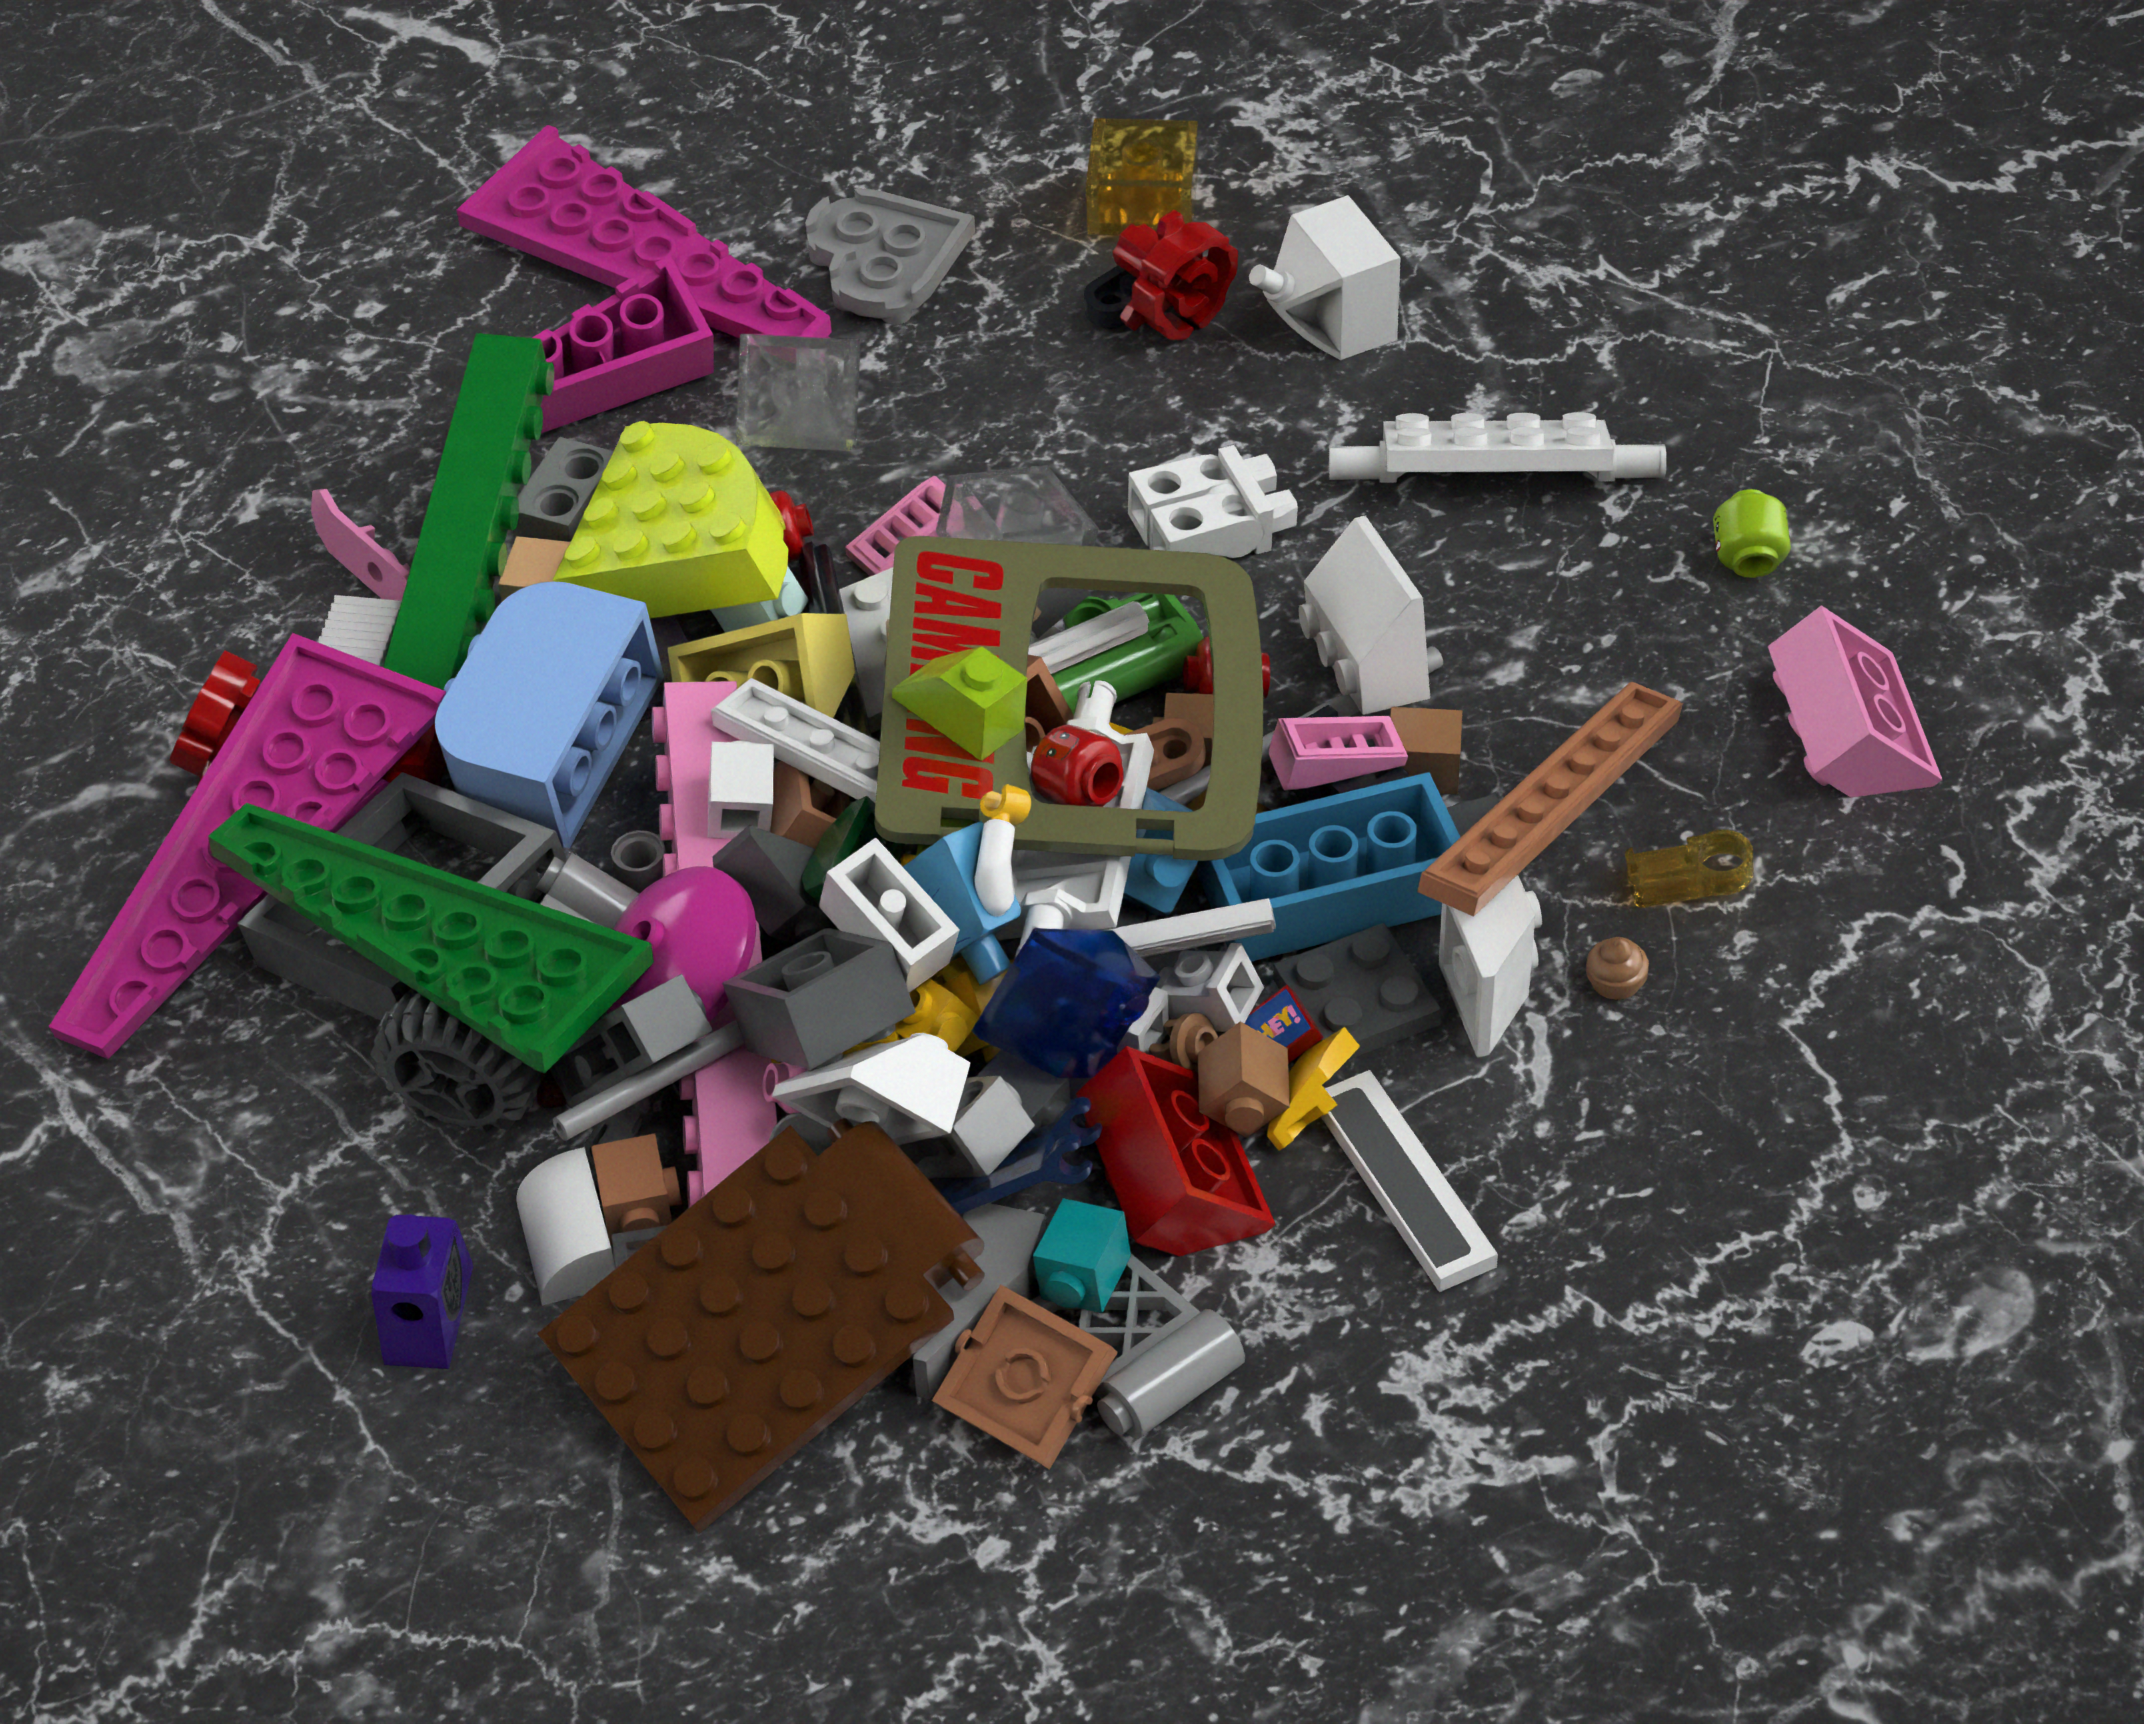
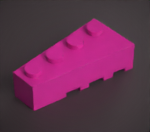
M671 254L655 262V270L636 280L632 276L616 286L615 294L596 306L591 307L588 303L571 314L572 320L552 332L546 329L532 337L541 339L546 362H552L554 365L552 393L550 396L543 395L541 403L543 412L541 433L714 373V335Z

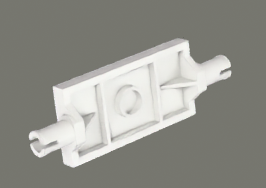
M1584 412L1564 414L1563 420H1540V416L1537 414L1513 413L1507 416V421H1485L1483 415L1476 413L1455 414L1451 416V421H1429L1427 415L1407 413L1396 416V421H1383V441H1379V446H1329V480L1379 479L1380 483H1396L1397 478L1406 472L1588 471L1598 481H1615V478H1665L1666 475L1665 444L1615 445V440L1610 438L1605 420H1596L1594 414Z
M1089 681L1080 685L1077 693L1078 700L1073 720H1068L1066 725L1079 726L1103 735L1118 747L1122 757L1124 778L1117 795L1103 807L1142 809L1154 754V748L1147 733L1124 736L1113 730L1109 722L1117 698L1116 690L1105 681H1095L1092 695L1088 698L1091 684ZM1037 746L1033 747L1032 754H1034ZM1042 796L1039 799V801L1042 803L1054 804L1052 802L1047 801ZM1012 850L1014 894L1021 907L1020 918L995 934L997 939L1021 938L1015 955L1019 965L1028 971L1039 972L1044 953L1046 955L1043 968L1045 971L1051 970L1057 962V951L1061 933L1116 928L1131 857Z

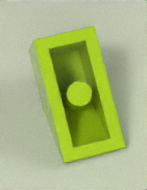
M983 646L934 658L892 688V698L974 757L983 761L1024 730L1028 678Z

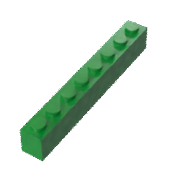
M483 333L475 334L384 663V668L441 690H444L446 683L450 679L456 678L467 659L468 648L472 639L477 634H481L483 623L487 624L494 613L495 594L492 589L495 577H502L507 563V546L505 544L508 530L514 531L518 524L519 500L517 494L519 486L527 485L530 478V444L532 440H539L543 426L541 403L543 395L550 396L554 386V365L552 362H546L541 339Z

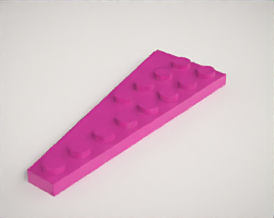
M546 125L456 209L459 226L613 288L632 276L636 280L655 270V262L671 254L708 326L799 363H803L832 332L830 316L790 288L784 290L764 279L761 268L752 262L744 265L732 257L726 244L718 239L711 242L696 231V224L649 191L646 190L642 193L640 190L634 189L623 182L621 172L612 166L607 169L603 168L590 159L589 150L580 144L575 147L571 146L559 138L558 129L550 125Z
M292 633L49 1025L55 1038L109 1059L238 926L237 923L269 894L213 857L208 835L246 803L330 831L435 723L438 707L446 695V691Z

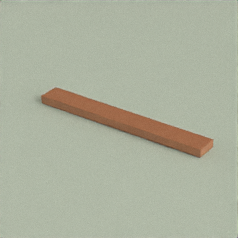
M1629 682L1423 871L1417 892L1474 917L1678 722L1683 703L1637 683Z

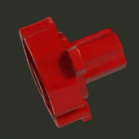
M1176 210L1159 219L1157 231L1145 223L1140 226L1132 223L1119 235L1117 246L1112 252L1115 263L1137 278L1132 286V300L1124 308L1120 319L1133 331H1136L1142 324L1146 323L1170 340H1186L1192 334L1193 327L1173 313L1164 314L1169 306L1173 305L1178 314L1197 327L1203 329L1208 326L1225 303L1228 288L1236 276L1238 270V250L1229 244L1227 236L1206 222H1189L1185 224L1183 215ZM1208 250V256L1203 257V252Z
M224 650L186 717L182 727L183 731L180 733L169 759L171 764L201 777L200 781L202 780L259 687L261 680L255 678L258 670L257 665Z

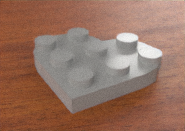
M854 189L855 197L840 199L831 204L829 196L823 198L810 210L805 225L810 261L818 266L829 267L833 305L841 311H851L859 316L881 318L884 322L892 325L907 322L912 316V310L919 308L931 297L975 233V219L973 215L879 190Z

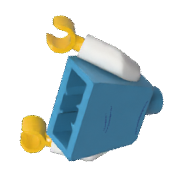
M1009 784L1003 786L1002 794L990 791L981 798V812L983 815L990 817L991 820L984 824L981 820L944 836L918 856L905 853L900 859L902 867L960 929L950 962L963 956L979 985L993 980L1012 967L995 934L1020 918L1021 907L1014 894L1011 855L1015 835L1014 825H1019L1028 816L1031 809V798L1026 790Z

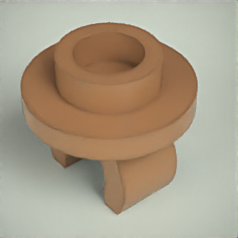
M1186 1013L1179 1018L1168 1020L1163 1027L1170 1037V1042L1164 1044L1154 1043L1148 1049L1152 1056L1198 1073V1052L1217 1039L1218 1036L1211 1021L1201 1013Z

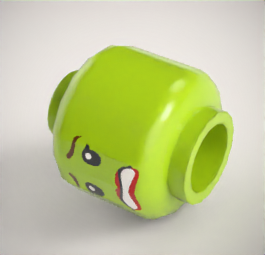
M1746 489L1735 493L1717 508L1713 516L1716 551L1719 561L1728 569L1734 570L1736 574L1743 577H1762L1776 570L1777 566L1787 558L1791 550L1787 512L1784 504L1776 497L1759 490Z

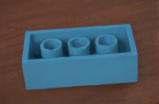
M1430 772L1258 813L1255 817L1253 836L1249 843L1240 852L1225 859L1199 860L1198 878L1211 909L1270 899L1276 929H1273L1274 932L1225 941L1227 948L1230 943H1242L1250 961H1255L1336 941L1385 923L1388 928L1440 915L1442 903L1417 892L1420 877L1423 871L1460 838V835Z

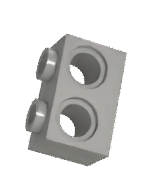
M559 437L530 477L527 485L523 487L517 496L519 500V519L516 529L512 531L514 541L516 536L571 542L614 451Z
M1001 1076L966 1078L950 1134L898 1146L927 1179L989 1176L1035 1124L1021 1106L1022 1101L1018 1092L1009 1083L1004 1081Z

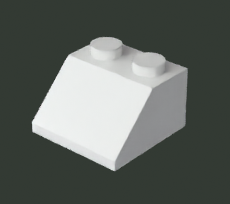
M1518 875L1474 917L1442 903L1439 967L1477 1058L1489 1055L1528 997L1531 969L1538 966V952L1534 940V929L1540 928L1542 925L1541 909L1536 894L1533 891L1525 892Z
M915 1033L909 1038L886 1044L876 1043L870 1048L843 1054L844 1058L816 1070H807L776 1084L772 1094L773 1098L828 1128L841 1118H847L854 1127L866 1121H875L897 1145L951 1133L970 1062L948 1050V1044L941 1038L926 1033Z

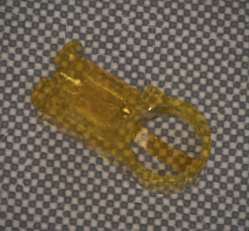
M1715 830L1704 835L1687 837V845L1634 854L1633 847L1625 852L1626 873L1633 902L1640 908L1713 895H1731L1746 888L1754 877L1753 847L1748 838L1732 830ZM1717 854L1734 855L1744 861L1737 868L1728 871L1712 870L1702 864L1709 857Z

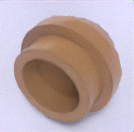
M1623 937L1604 939L1594 945L1588 953L1586 961L1587 977L1596 992L1606 998L1614 1000L1629 998L1644 985L1648 977L1649 961L1646 953L1629 939Z

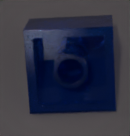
M1034 928L971 1031L979 1039L1057 1078H1092L1117 1055L1118 1045L1132 1023L1138 1020L1146 1011L1149 1005V996L1161 976L1113 930Z

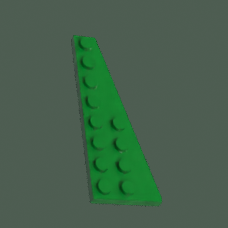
M249 803L244 804L208 835L213 857L534 1070L546 1073L654 963L652 944L650 942Z

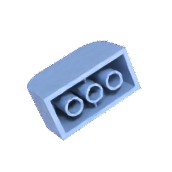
M566 582L533 584L507 597L496 608L482 633L477 634L472 639L468 648L467 659L456 678H452L446 683L444 687L446 695L436 713L435 730L455 792L555 830L566 855L664 678L646 603Z

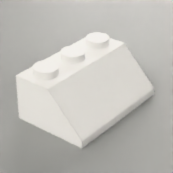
M1366 516L1354 518L1304 580L1306 604L1299 605V619L1305 637L1307 639L1314 638L1323 665L1325 667L1332 666L1334 669L1337 684L1342 695L1350 694L1361 713L1365 715L1390 709L1391 707L1430 699L1423 597Z

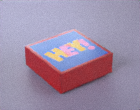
M1288 985L1253 1009L1244 1023L1288 1048V1064L1324 1038L1298 995Z

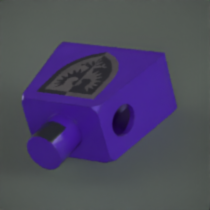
M412 1214L395 1215L388 1220L371 1293L384 1365L438 1369L450 1368L473 1270L472 1259L455 1220ZM412 1304L422 1310L423 1317L414 1321L411 1311Z

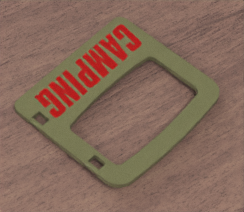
M911 536L901 540L896 545L894 551L874 820L875 829L882 838L895 843L933 845L942 837L963 829L959 827H942L941 818L982 820L984 824L991 820V818L983 815L981 812V798L990 791L1002 794L1003 786L1009 784L1026 790L1031 798V809L1028 816L1019 825H1014L1015 835L1012 850L1135 857V854L1173 856V859L1207 861L1225 859L1240 852L1249 843L1254 832L1261 775L1263 675L1259 624L1253 584L1250 576L1239 564L1223 556L1197 552L930 536ZM1049 588L1195 597L1204 606L1209 632L1213 677L1212 755L1210 777L1204 805L1196 811L1179 812L1042 803L1036 800L1031 792L1027 766L1025 719L1022 732L983 761H980L893 699L892 688L934 658L983 646L1026 676L1032 623L1039 594ZM1136 829L1173 831V840L1136 838Z

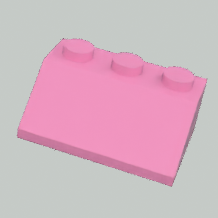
M1822 605L1768 646L1776 668L1773 672V679L1781 692L1786 696L1791 713L1788 715L1789 723L1801 738L1807 756L1804 757L1805 767L1819 784L1823 786L1830 784L1852 798L1933 787L1942 781L1893 652Z

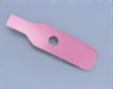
M327 489L313 490L311 513L316 531L328 552L381 599L402 601L411 569L407 563L401 565L390 550L382 548L374 541L375 528L372 525L358 527L338 509Z

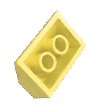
M801 613L667 648L672 682L737 681L738 689L750 678H753L831 718H834L855 674L846 614Z

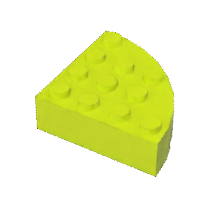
M639 421L630 426H625L624 431L620 435L615 450L565 551L553 581L571 583L645 602L650 619L775 600L779 597L788 565V547L783 541V530L786 527L782 514L741 450L732 442L716 432L693 425L672 423L649 424L646 421Z

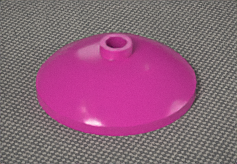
M695 866L675 871L643 890L625 909L613 930L650 942L652 944L654 963L606 1011V1014L682 974L690 989L694 990L701 998L705 1006L708 1022L714 1019L729 1002L722 983L746 971L753 954L756 937V918L752 901L744 887L721 870L707 866Z

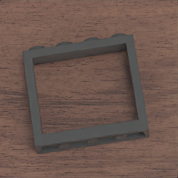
M404 772L400 773L336 832L338 835L393 853L420 827L426 828L502 858L477 883L537 904L541 903L545 893L535 887L554 856L564 862L567 860L555 830ZM411 812L412 815L402 823L401 819ZM268 894L237 923L257 967L379 1020H382L386 1012H390L394 1003L399 1002L405 993H418L378 965L305 935L315 924L271 894Z

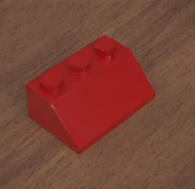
M1125 1046L1076 1093L1077 1098L1085 1097L1091 1102L1090 1110L1084 1113L1086 1118L1085 1127L1091 1128L1096 1123H1101L1103 1127L1101 1135L1095 1143L1105 1165L1104 1174L1106 1180L1115 1190L1125 1215L1127 1231L1135 1242L1144 1247H1153L1177 1256H1184L1266 1233L1276 1225L1237 1133L1199 1112L1197 1072Z

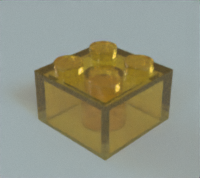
M1094 118L1086 179L1088 234L1119 236L1132 223L1136 226L1145 223L1157 231L1159 219L1173 210L1183 215L1185 224L1194 221L1198 180V121Z

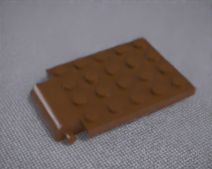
M847 1118L837 1120L827 1132V1136L832 1140L833 1144L819 1156L795 1129L789 1125L537 1333L699 1534L954 1320L953 1309L937 1292L942 1286L954 1278L964 1291H970L977 1287L985 1277L983 1270L974 1261L983 1253L984 1241L875 1121H866L854 1127Z

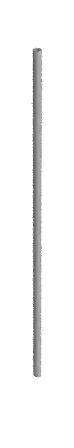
M1433 646L1428 647L1427 661L1429 674L1442 667L1443 658L1437 648ZM1341 694L1298 718H1306L1326 705L1332 706L1338 712V717H1350L1360 710L1350 694L1345 696ZM1274 731L1263 736L1261 764L1270 760L1269 746ZM1211 765L1201 769L1192 777L1177 782L1159 793L1183 806L1191 803L1207 789ZM734 1020L554 1117L553 1125L561 1139L567 1141L744 1045L745 1043L737 1021Z

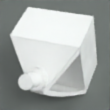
M1349 195L1292 214L1275 269L1271 270L1261 264L1256 265L1250 272V283L1263 290L1267 301L1292 329L1319 349L1339 360L1396 341L1398 335L1400 282L1399 255Z

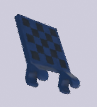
M1075 1098L1063 1108L1053 1123L1028 1132L989 1176L934 1178L932 1184L959 1214H962L1043 1181L1064 1184L1080 1183L1089 1176L1093 1166L1092 1162L1088 1160L1079 1166H1072L1063 1160L1062 1154L1067 1151H1074L1080 1146L1094 1143L1101 1135L1103 1127L1101 1123H1096L1091 1128H1080L1074 1123L1073 1116L1081 1113L1084 1114L1091 1108V1102L1088 1098Z

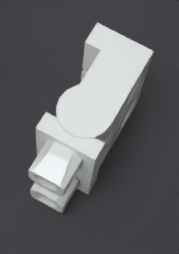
M1234 445L1218 449V456L1212 454L1201 455L1129 472L1128 515L1146 546H1149V550L1208 553L1229 558L1242 557L1251 551H1254L1256 555L1268 552L1272 548V533L1297 525L1298 506L1289 489L1269 495L1264 494L1276 490L1277 483L1275 466L1267 454L1243 460Z

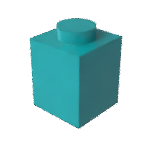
M1065 1198L1062 1199L1033 1254L1042 1300L1054 1302L1065 1308L1076 1307L1103 1313L1131 1257L1123 1211Z

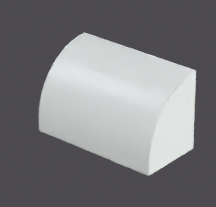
M585 1147L558 1154L539 1164L521 1182L516 1201L541 1303L546 1305L586 1294L615 1270V1264Z

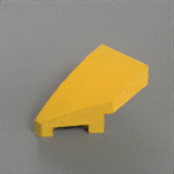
M1345 1027L1306 1050L1290 1070V1107L1271 1120L1268 1126L1267 1137L1278 1151L1294 1141V1138L1309 1123L1326 1115L1338 1105L1322 1084L1329 1080L1360 1047Z

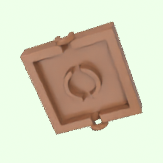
M1000 1284L974 1330L966 1329L958 1338L955 1352L959 1355L932 1401L946 1411L1050 1470L1076 1423L1082 1421L1083 1417L1081 1415L1087 1405H1091L1093 1394L1118 1352L1111 1345ZM972 1338L971 1345L965 1350L964 1346L967 1340Z

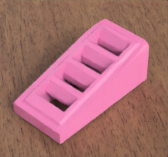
M933 476L914 488L845 547L846 555L869 576L878 574L893 567L894 551L896 545L900 542L897 539L899 536L904 539L911 536L962 538L969 534L967 505L960 496L939 478ZM882 546L890 555L884 558L876 549Z
M1390 716L1278 718L1269 746V757L1284 790L1310 788L1405 766L1408 755ZM1373 739L1376 747H1368L1366 740Z

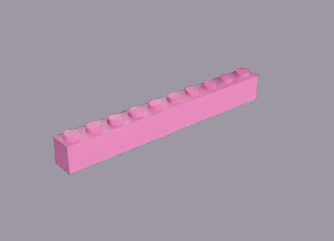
M737 681L664 683L663 707H652L653 743H664L665 755H656L657 791H668L669 803L659 805L660 840L672 841V854H663V877L688 867L707 866L714 868L712 856L732 840L707 838L708 791L712 741L733 742L740 740L713 726L711 709L737 689ZM757 920L755 945L748 969L762 962L760 931ZM729 1002L709 1022L713 1029L712 1032L736 1020ZM745 1044L679 1079L680 1100H692L693 1116H683L684 1154H696L697 1171L687 1172L688 1208L768 1144L773 1128L777 1125L775 1102H767L765 1100L762 1087L764 1072L767 1066L772 1063L771 1058L748 1052Z

